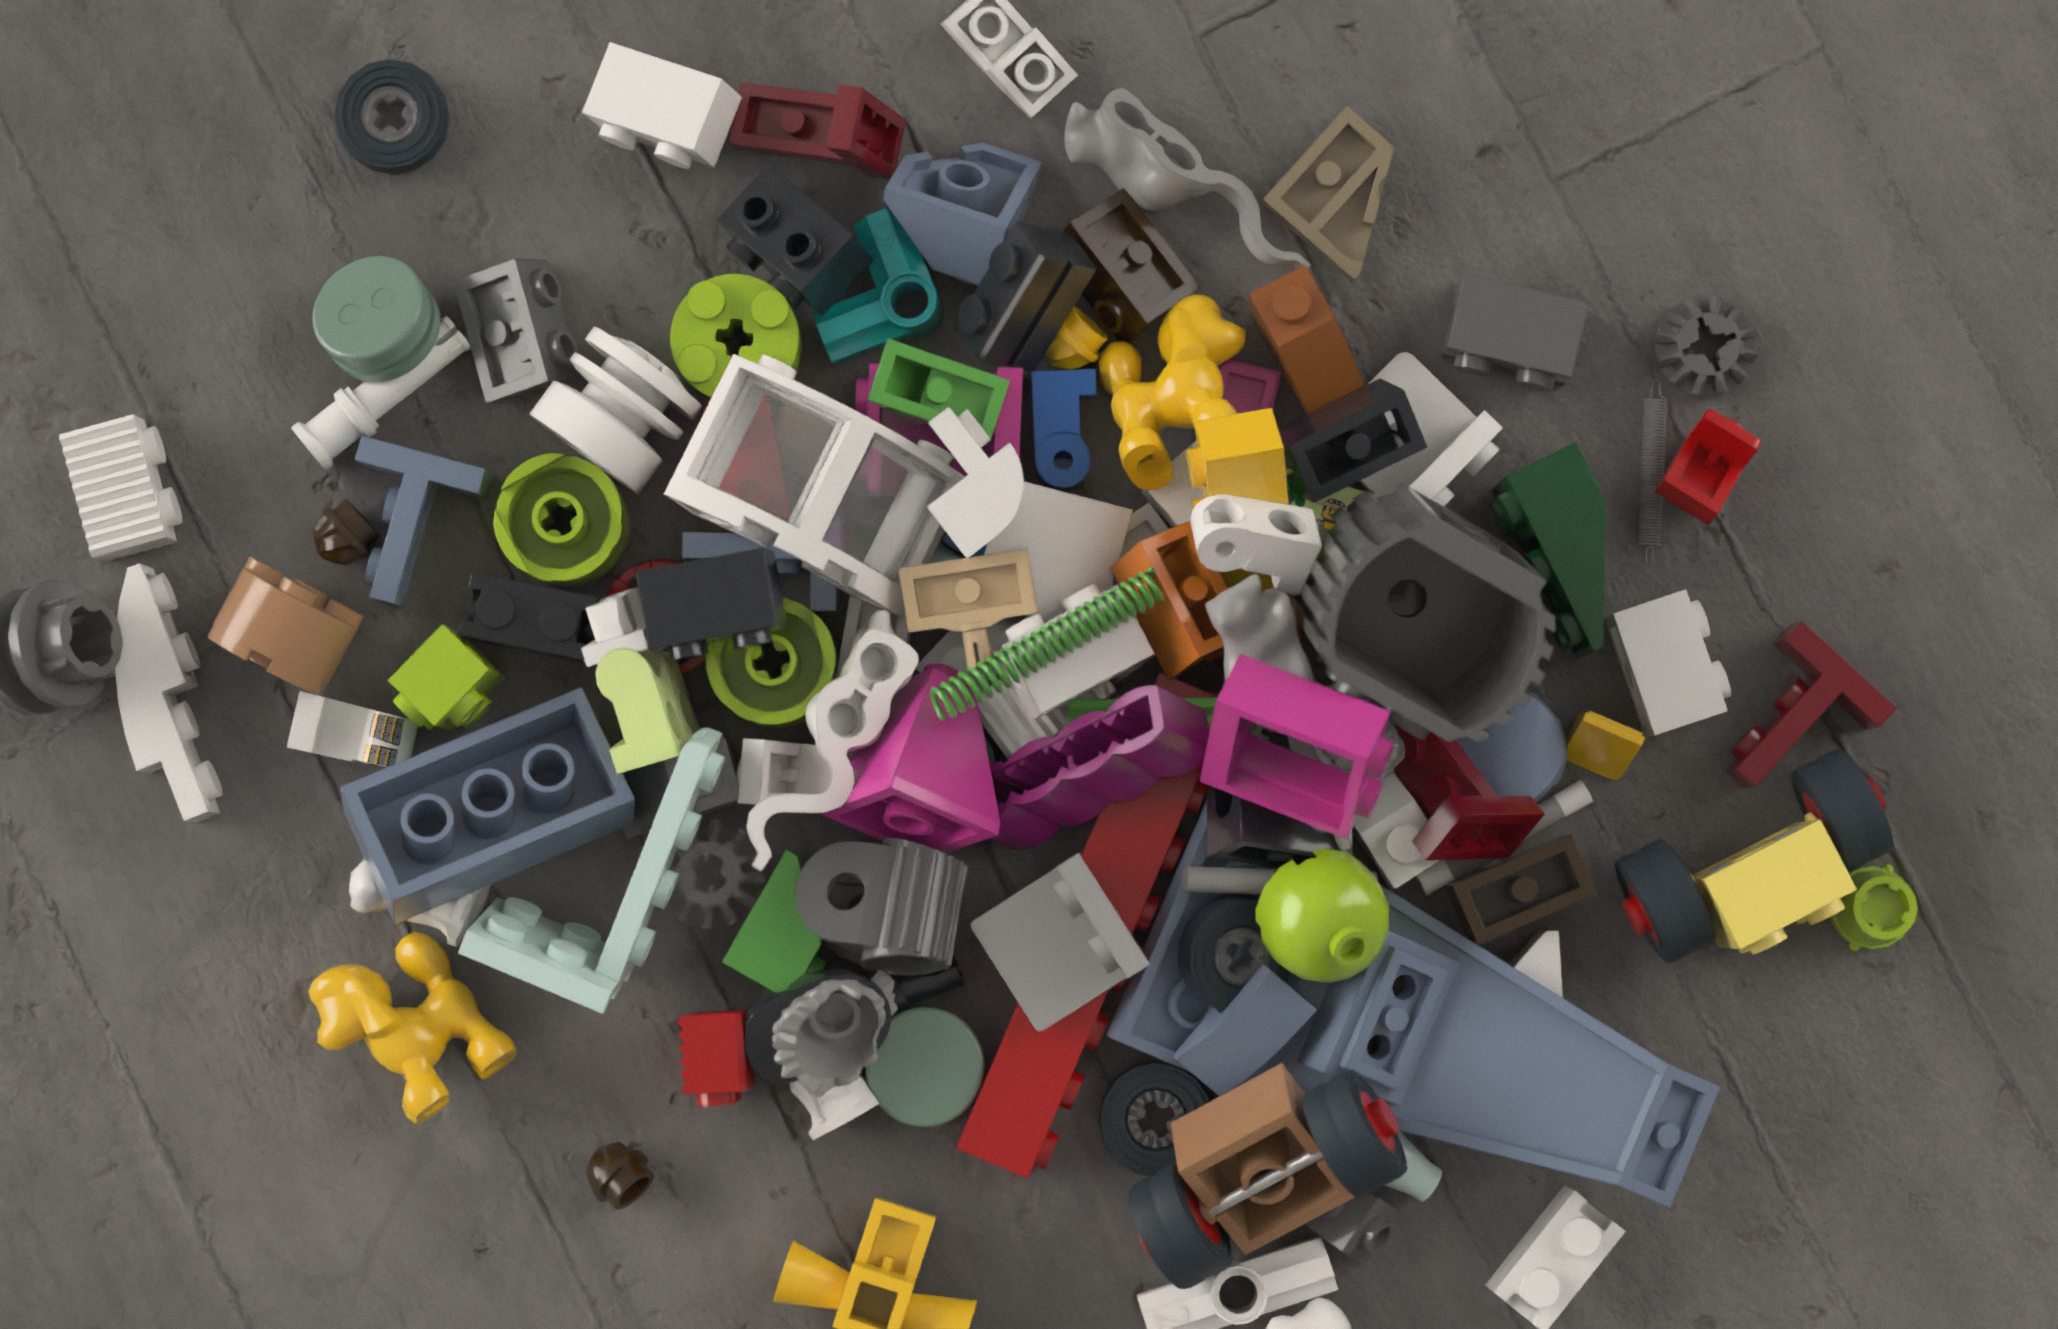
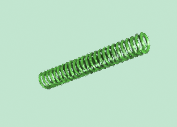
M1148 567L1146 573L1139 572L1137 578L1130 577L1128 583L1121 582L1119 588L1112 587L1110 593L1104 591L1101 598L1095 596L1092 603L1086 601L1083 608L1077 606L1074 613L1068 611L1065 618L1059 616L1056 623L1050 621L1047 628L1041 626L1038 633L1032 631L1030 638L1023 636L1021 643L1014 641L1012 648L1005 646L1003 653L996 651L994 658L987 656L984 663L978 661L975 668L969 666L967 672L960 671L957 678L949 677L948 683L940 682L939 688L931 687L930 697L939 719L945 721L946 716L939 704L937 695L943 701L949 715L955 719L957 716L954 706L948 699L946 690L952 696L958 710L964 714L966 712V707L958 695L955 685L961 691L967 705L970 708L975 707V701L967 690L964 680L969 684L976 700L980 703L984 702V696L975 683L973 675L978 679L985 695L989 698L993 697V691L984 678L982 669L987 674L994 690L998 693L1002 692V686L993 673L991 664L996 669L1003 685L1011 688L1012 683L1001 666L1000 659L1005 664L1012 680L1020 683L1021 678L1010 661L1009 654L1014 659L1021 675L1029 678V670L1019 656L1018 649L1022 652L1030 670L1038 673V665L1028 651L1027 644L1031 647L1039 665L1047 668V660L1037 646L1035 638L1040 642L1048 660L1056 663V655L1046 641L1044 633L1049 637L1057 655L1065 658V650L1055 636L1053 628L1058 632L1066 650L1073 653L1074 645L1064 631L1062 623L1067 627L1075 645L1082 648L1083 640L1073 626L1071 618L1076 622L1079 632L1086 642H1092L1090 631L1096 638H1100L1101 631L1096 621L1090 615L1089 608L1094 612L1101 629L1105 633H1109L1110 626L1099 610L1098 603L1102 606L1109 623L1114 628L1119 626L1115 613L1121 622L1127 623L1128 616L1126 612L1130 617L1136 618L1137 611L1135 607L1140 613H1145V604L1153 609L1155 605L1153 597L1158 603L1162 604L1164 600L1163 595L1151 578V573H1154L1156 569ZM1142 578L1147 582L1150 592L1143 584ZM1133 583L1138 587L1141 597L1134 589ZM1125 589L1128 590L1134 605L1132 604L1128 596L1125 594ZM1116 594H1118L1119 597L1121 598V601H1122V604H1123L1124 608L1122 607V605L1120 604V602L1117 600ZM1107 598L1111 601L1115 613L1108 605ZM1080 613L1085 617V620L1090 631L1088 630L1084 622L1081 620Z

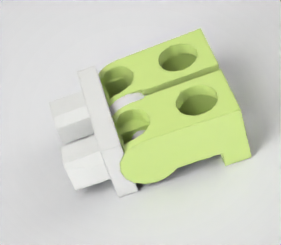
M636 587L604 597L599 603L585 608L595 640L582 647L581 650L587 667L598 664L596 670L597 686L602 695L613 702L624 737L623 740L609 749L616 773L619 774L679 756L683 746L692 739V736L700 728L678 662L670 661L668 651L659 652L649 649L639 588Z

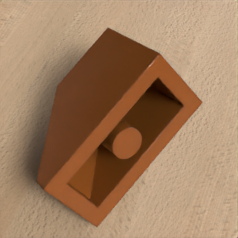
M1306 265L1248 294L1252 321L1305 414L1365 386L1337 319Z

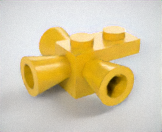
M877 1196L874 1199L850 1272L793 1240L773 1298L775 1303L838 1310L832 1326L837 1329H969L977 1304V1300L912 1293L937 1216Z

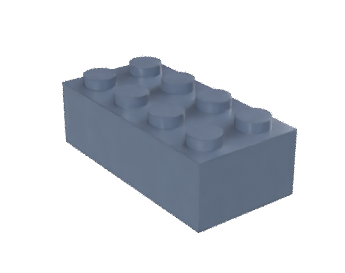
M582 687L340 787L343 812L394 924L410 919L633 824L635 798L623 773H616L609 751L610 746Z

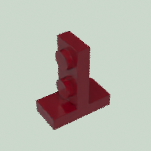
M740 83L738 94L742 99L733 119L728 144L737 150L852 165L869 177L890 180L896 171L906 119L864 88L839 85L837 95L752 83Z
M1803 621L1790 625L1773 644L1810 679L1805 683L1799 677L1796 678L1772 704L1779 711L1773 720L1763 730L1757 724H1754L1730 749L1729 752L1737 759L1728 767L1726 772L1743 788L1755 787L1834 700L1866 730L1881 727L1897 709L1896 706Z
M1396 724L1385 737V739L1394 742L1387 763L1429 818L1428 822L1412 840L1425 860L1507 859L1545 815L1532 796H1498L1456 740L1446 741L1432 732H1429L1425 740H1422Z

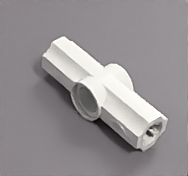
M1317 1236L1242 1261H1232V1264L1224 1271L1207 1277L1203 1282L1191 1288L1179 1289L1171 1283L1137 1294V1298L1147 1329H1219L1231 1324L1250 1323L1262 1314L1337 1291L1338 1287L1322 1237ZM1237 1275L1248 1277L1254 1283L1255 1293L1247 1306L1240 1309H1232L1221 1303L1219 1292L1221 1285L1226 1279Z

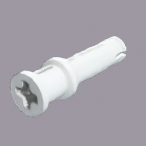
M447 316L441 319L438 338L431 352L409 373L385 382H363L353 391L349 387L344 390L340 388L334 393L335 401L306 424L297 422L291 427L326 472L334 466L333 458L362 435L370 438L376 433L375 429L380 426L376 420L465 350L471 349L468 341L455 328L456 326Z

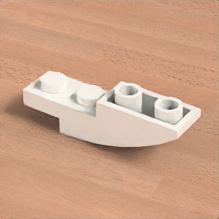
M139 563L127 568L117 615L123 644L121 658L115 667L118 704L125 737L136 771L152 773L163 768L183 821L197 823L220 814L215 798L223 795L214 767L209 760L201 763L192 739L200 736L195 716L186 701L178 703L175 696L199 686L193 670L201 667L200 659L188 633L179 634L170 611L177 609L178 604L169 580L164 573L156 575L153 568Z

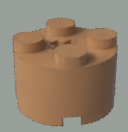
M250 556L215 618L213 627L207 637L246 661L250 659L266 668V672L303 690L321 695L335 673L364 616L333 599H330L327 606L324 607L329 598L328 594L298 578H295L293 581L285 576L283 577L284 573Z

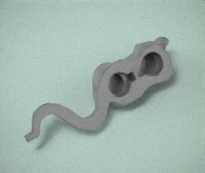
M1118 88L1110 92L1103 100L1099 110L1087 109L1078 102L1071 105L1066 120L1064 142L1068 158L1072 163L1098 166L1105 171L1118 190L1124 188L1139 207L1148 211L1168 210L1191 197L1205 195L1208 192H1216L1230 202L1238 211L1243 241L1258 260L1269 265H1290L1296 269L1306 265L1307 269H1309L1311 264L1299 253L1279 250L1265 239L1261 229L1259 204L1253 192L1244 182L1229 173L1206 168L1197 149L1175 128L1158 120L1128 90Z
M1253 574L1205 604L1210 620L1216 631L1220 634L1224 644L1225 682L1240 654L1314 682L1313 673L1298 639L1294 612L1285 592L1278 588H1271L1265 590L1260 595V577L1257 574ZM1288 736L1291 751L1322 762L1313 745ZM1333 834L1339 850L1344 851L1351 848L1348 838L1345 839Z

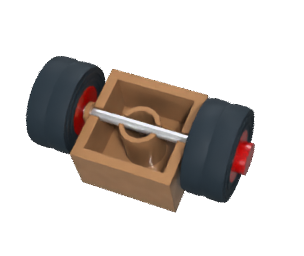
M1281 1063L1171 1122L1177 1163L1171 1164L1159 1170L1155 1175L1148 1176L1134 1184L1129 1190L1128 1198L1138 1236L1145 1251L1173 1285L1179 1289H1188L1203 1282L1207 1277L1224 1271L1232 1264L1233 1252L1228 1234L1246 1255L1355 1197L1366 1196L1379 1189L1382 1185L1389 1184L1400 1178L1407 1171V1161L1398 1135L1399 1127L1391 1109L1382 1098H1378L1371 1086L1359 1073L1354 1070L1344 1071L1331 1078L1328 1082L1310 1089L1305 1094Z

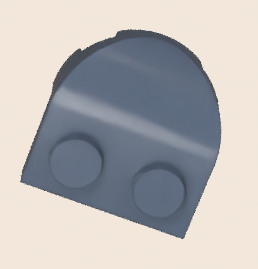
M1528 691L1532 699L1525 708L1515 703L1508 710L1514 717L1508 725L1503 727L1496 722L1490 724L1486 729L1492 736L1479 743L1468 737L1459 738L1456 741L1498 796H1532L1535 802H1537L1553 785L1558 784L1562 777L1567 761V739L1560 719L1555 717L1550 708L1537 695Z

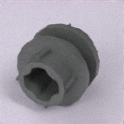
M67 580L44 581L37 583L29 589H14L0 595V700L6 707L26 716L52 713L59 708L85 705L99 696L109 678L116 675L113 670L121 658L123 642L120 626L113 613L115 611L114 608H109L102 600L89 595L85 589Z

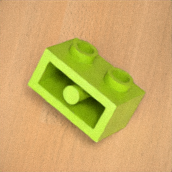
M442 624L387 681L400 692L392 700L393 703L417 726L421 728L424 725L428 730L436 726L454 731L460 725L466 730L471 728L485 715L493 705V702L487 696L506 676L469 640L459 636L458 631Z

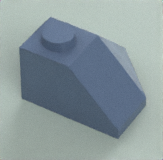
M986 143L960 146L958 157L932 161V157L928 152L905 155L885 188L883 200L933 270L953 276L966 284L979 285L989 268V260L995 247L1004 243L1016 221L1023 222L1042 162Z

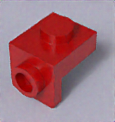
M1709 409L1683 440L1657 486L1655 493L1709 526L1719 514L1742 470L1757 453L1762 442L1759 438L1744 430L1738 422L1725 418L1716 411Z

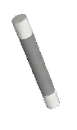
M1579 780L1538 803V806L1545 815L1523 841L1592 803L1593 799L1584 783ZM1491 859L1440 860L1416 875L1415 878L1427 896Z

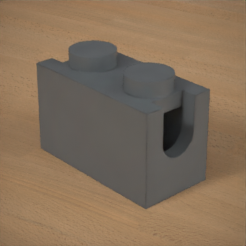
M1464 273L1457 285L1441 356L1455 359L1453 368L1465 373L1490 376L1493 368L1517 374L1515 383L1540 391H1552L1554 383L1564 385L1566 379L1572 378L1589 303Z

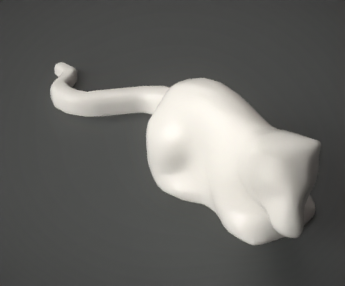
M887 610L876 611L871 616L869 623L864 625L855 636L851 637V654L842 667L840 677L830 681L821 692L814 695L806 707V723L810 733L815 738L816 749L831 768L832 778L829 786L819 794L788 793L772 795L759 801L749 812L746 828L749 838L757 850V856L752 866L758 871L763 870L772 856L771 849L764 837L765 823L772 815L781 812L824 813L841 807L848 800L855 781L853 768L847 757V752L868 747L878 740L882 734L883 726L889 719L892 698L895 693L906 686L913 675L919 660L918 653L909 644L896 636L891 626L890 613Z

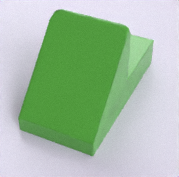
M888 338L867 401L917 425L930 422L948 407L952 409L957 417L968 409L991 439L1010 380Z

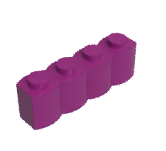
M1143 686L1121 696L1112 704L1107 712H1091L1076 718L1065 726L1056 738L1042 737L1035 739L1019 748L1006 763H989L1000 818L999 833L997 836L989 838V840L1012 850L1033 848L1050 838L1060 825L1075 826L1087 822L1098 815L1110 801L1123 802L1134 799L1149 790L1161 776L1175 777L1193 770L1205 758L1210 733L1206 710L1158 686Z

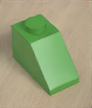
M790 850L784 852L722 963L775 993L786 990L795 979L802 975L824 970L828 962L818 956L824 941L804 924L798 913L795 889L797 879L804 866L801 856Z

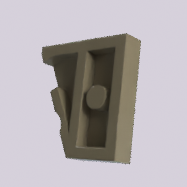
M1346 106L1264 197L1262 204L1353 284L1362 271L1365 253L1395 147L1349 106Z

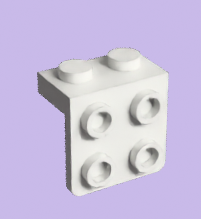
M1402 352L1397 354L1368 384L1381 378L1404 389L1428 448L1359 482L1370 493L1377 495L1376 497L1395 493L1400 483L1403 482L1445 506L1455 496L1446 485L1463 468L1473 477L1500 450L1491 440L1503 427L1485 410L1476 417L1412 354ZM1391 411L1385 412L1384 414L1389 425L1395 423Z

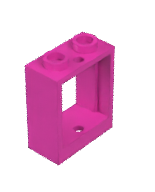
M1240 654L1216 700L1200 782L1347 839L1358 815L1369 819L1378 801L1383 782L1376 779L1381 778L1394 744L1393 741L1383 738L1390 711ZM1252 722L1353 760L1351 774L1250 735Z

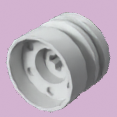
M594 326L585 340L606 358L602 366L598 367L587 358L575 352L570 361L576 370L589 382L582 392H579L563 383L553 381L529 414L601 470L631 491L639 494L663 462L658 453L644 440L650 429L669 438L679 440L684 432L662 413L670 405L686 417L694 420L703 407L691 396L680 381V377L657 358L634 342L611 336Z

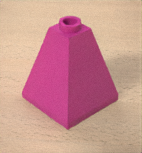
M928 664L924 667L923 673L911 677L906 686L894 695L890 705V716L883 726L881 736L872 745L859 749L850 761L855 781L850 797L841 807L820 813L821 815L881 841L883 838H898L916 842L943 853H948L998 835L1000 818L978 701L973 695L969 684L965 683L967 690L975 701V707L970 708L965 702L961 691L955 685L956 691L966 707V712L964 714L958 710L952 696L946 690L948 699L954 706L957 716L955 719L949 715L943 701L937 695L939 704L946 716L945 721H941L930 697L931 687L939 688L940 682L948 683L951 676L957 678L959 673L957 669L943 664Z

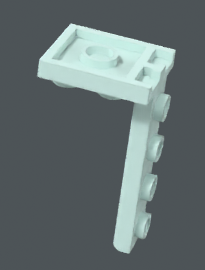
M701 728L683 746L607 942L601 941V935L586 925L575 922H567L563 925L541 916L542 910L529 901L514 897L503 900L497 897L467 929L458 954L603 1014L610 999L614 1000L618 995L623 981L627 982L634 966H643L652 947L656 931L647 928L654 907L656 906L664 910L676 886L679 873L669 869L678 848L688 851L700 825L702 815L692 810L700 790L710 793L719 777L725 756L715 752L723 733L711 728Z

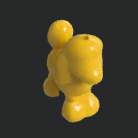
M1198 294L1184 297L1165 315L1159 329L1157 341L1161 358L1167 365L1156 381L1141 382L1142 362L1140 354L1136 348L1126 341L1111 342L1100 354L1098 362L1100 384L1113 396L1111 410L1115 422L1122 430V438L1118 448L1121 464L1132 483L1139 489L1147 491L1157 490L1168 485L1173 480L1174 472L1170 456L1160 437L1164 429L1168 427L1194 429V421L1238 414L1234 407L1226 399H1223L1224 386L1221 372L1217 366L1235 356L1245 347L1246 330L1239 325L1225 320L1221 315L1220 307L1211 297Z
M413 932L401 939L395 948V954L401 969L411 978L425 984L428 989V997L417 1008L392 1007L393 1000L390 986L383 977L363 965L351 963L341 964L324 971L313 980L308 994L311 1001L317 1007L321 1018V1024L318 1029V1043L326 1050L340 1051L364 1039L371 1054L381 1065L391 1072L403 1075L406 1085L402 1098V1107L406 1117L419 1125L436 1115L450 1102L448 1098L450 1093L435 1072L433 1066L439 1061L446 1049L447 1043L452 1038L464 1039L468 1043L466 1056L471 1067L482 1080L488 1079L506 1067L517 1055V1049L508 1035L494 1027L480 1013L475 996L468 986L454 979L451 971V960L445 948L428 934Z

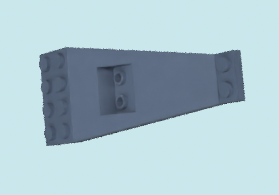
M1207 800L1142 950L1150 965L1131 976L1106 1035L1118 1042L1187 1071L1189 1070L1173 1057V1054L1212 1010L1213 1006L1201 1002L1184 982L1178 965L1179 940L1187 921L1203 905L1218 898L1246 896L1259 901L1261 894L1184 892L1182 883L1184 867L1279 869L1207 857ZM1382 885L1380 887L1389 903V933L1382 951L1369 967L1350 979L1334 983L1302 980L1291 972L1286 984L1317 1010L1270 1060L1240 1084L1242 1085L1282 1063L1306 1094L1310 1089L1328 1082L1334 1076L1344 1071L1354 1070L1371 1086L1378 1098H1382L1387 1103L1400 1131L1618 1185L1669 1208L1720 1089V1086L1661 1060ZM1234 930L1227 933L1219 941L1215 950L1216 966L1219 972L1226 978H1239L1247 974L1254 966L1257 958L1255 940L1245 930ZM1403 975L1405 979L1404 989L1398 995H1394L1392 990L1393 983L1397 977ZM1378 1035L1380 1039L1379 1048L1374 1054L1369 1055L1367 1052L1368 1042L1373 1036Z

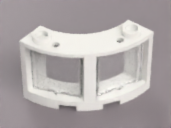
M733 354L664 494L692 514L732 531L762 547L767 548L772 537L775 538L773 546L803 561L801 567L826 580L853 598L903 618L905 608L898 568L928 564L945 530L927 506L964 478L962 474L949 466L954 456L941 447L924 440H919L916 445L852 408L793 380L797 372L779 360L761 355L758 363H754Z

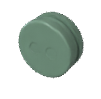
M387 256L362 258L338 270L320 290L312 313L314 333L321 346L346 374L365 382L393 380L416 368L428 356L435 345L441 322L438 304L418 275L404 262Z
M921 1006L908 1009L891 1018L887 1037L877 1050V1062L865 1066L869 1089L877 1099L878 1105L888 1115L911 1126L934 1127L956 1119L972 1105L983 1083L985 1057L977 1034L961 1017L942 1008Z

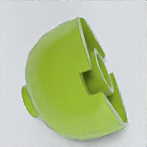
M1323 848L1312 851L1316 858L1308 859L1299 865L1292 859L1281 866L1264 886L1255 909L1257 924L1261 927L1262 939L1260 940L1276 962L1302 980L1334 983L1350 979L1369 967L1382 951L1389 933V903L1374 874L1361 861L1347 851Z

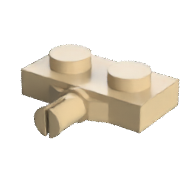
M1029 548L973 556L968 559L960 558L898 568L908 633L936 628L956 632L962 631L967 662L966 669L969 666L975 668L976 663L979 661L976 643L978 644L980 662L984 663L987 656L992 657L987 627L996 624L1004 618L1039 612Z

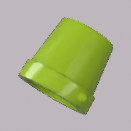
M1890 864L1884 865L1883 868L1869 866L1848 872L1857 890L1841 898L1845 908L1831 916L1830 921L1838 935L1850 943L1849 947L1852 951H1858L1860 947L1866 949L1889 947L1900 940L1915 922L1918 910L1916 896L1909 885L1893 872L1894 869Z

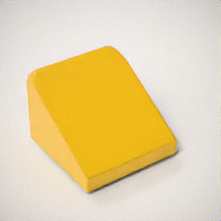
M1587 711L1577 715L1567 738V761L1608 779L1618 780L1623 776L1640 750L1645 737L1642 736V732L1595 712Z

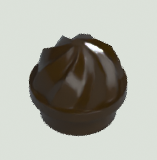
M347 499L342 501L334 510L327 506L322 511L323 515L313 529V536L317 553L323 559L335 564L348 565L362 557L367 558L372 553L368 547L380 535Z
M620 1142L598 1148L589 1160L586 1171L589 1184L593 1189V1195L600 1202L608 1201L616 1210L623 1209L635 1202L649 1188L654 1179L653 1172L646 1166L648 1162L647 1156L641 1150L627 1147Z

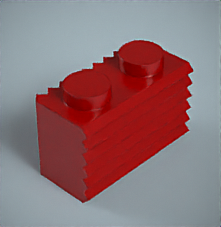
M750 1009L693 1012L682 1016L677 1022L683 1028L678 1037L684 1041L679 1050L685 1055L679 1063L686 1068L680 1074L686 1081L680 1089L687 1095L696 1094L697 1106L736 1104V1101H741L740 1092L747 1091L755 1086L754 1072L746 1061L744 1050L743 1018Z

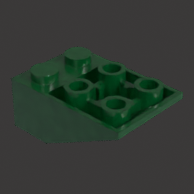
M1576 441L1507 475L1492 488L1496 500L1490 502L1489 506L1505 537L1512 534L1515 535L1525 555L1523 558L1546 580L1541 591H1543L1554 613L1552 615L1555 617V632L1551 631L1562 651L1571 648L1576 659L1603 647L1606 499Z

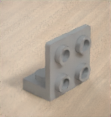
M1079 853L971 923V929L1037 1031H1044L1123 979L1130 978L1150 965Z

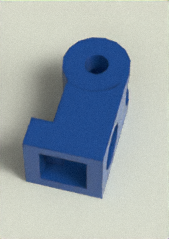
M1096 370L1032 371L1034 454L1037 475L1043 484L1049 488L1059 491L1075 489L1084 482L1089 473L1091 463L1089 448L1081 439L1079 400L1096 399Z

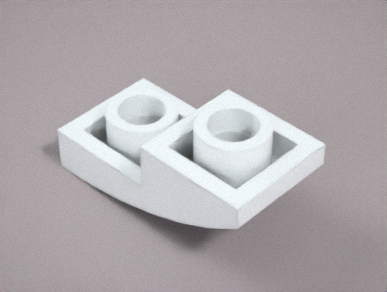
M966 0L941 23V26L969 57L1029 118H1032L1078 75L1037 28H1031L1008 0Z

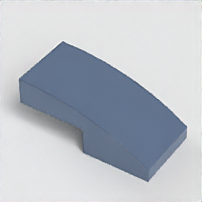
M1263 964L1222 1013L1215 1007L1212 1008L1173 1054V1057L1216 1094L1221 1096L1239 1086L1270 1060L1297 1033L1317 1009Z

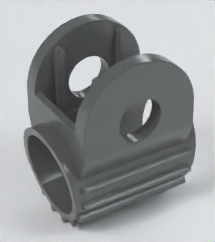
M883 838L881 844L857 841L837 842L816 852L802 868L795 889L796 907L804 924L816 936L821 938L837 956L846 961L860 964L867 971L877 973L879 970H882L883 972H888L889 975L896 976L936 973L943 969L948 970L952 964L968 866L964 865V861L953 858L954 856L916 842L898 838ZM862 898L860 903L852 908L855 902Z

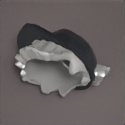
M825 969L800 976L786 990L754 1004L744 1016V1050L749 1067L757 1077L769 1082L782 1084L798 1081L800 1085L816 1098H821L834 1086L851 1084L858 1079V1075L863 1067L872 1065V1063L878 1060L877 1050L884 1043L889 1032L891 1017L897 1011V1005L894 1003L895 993H892L895 982L888 972H883L882 970H879L871 979L846 969Z

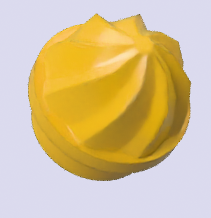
M1074 306L1045 355L1048 362L1054 367L1063 370H1078L1089 362H1096L1100 358L1099 348L1108 340V337L1086 313Z

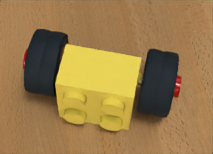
M1831 750L1792 772L1791 781L1794 793L1805 821L1795 822L1693 875L1689 874L1677 853L1663 839L1656 840L1642 847L1639 851L1620 858L1615 863V871L1626 899L1621 902V905L1638 936L1644 934L1656 953L1666 963L1676 962L1689 955L1692 951H1697L1715 941L1718 948L1738 949L1740 954L1751 951L1752 955L1785 940L1787 935L1783 927L1795 921L1797 925L1807 921L1810 925H1813L1842 911L1845 906L1841 898L1857 890L1848 872L1865 865L1870 860L1887 854L1894 847L1891 827L1884 812L1886 804L1880 790L1871 777L1865 776L1856 762L1844 750Z

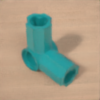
M889 208L867 215L863 220L853 225L858 241L874 260L868 268L876 288L832 305L823 316L813 312L821 339L834 366L885 347L888 338L898 342L906 338L918 339L927 337L935 332L942 322L944 314L943 302L935 288L926 261ZM917 291L928 296L927 308L918 317L907 319L897 315L898 302L908 292Z

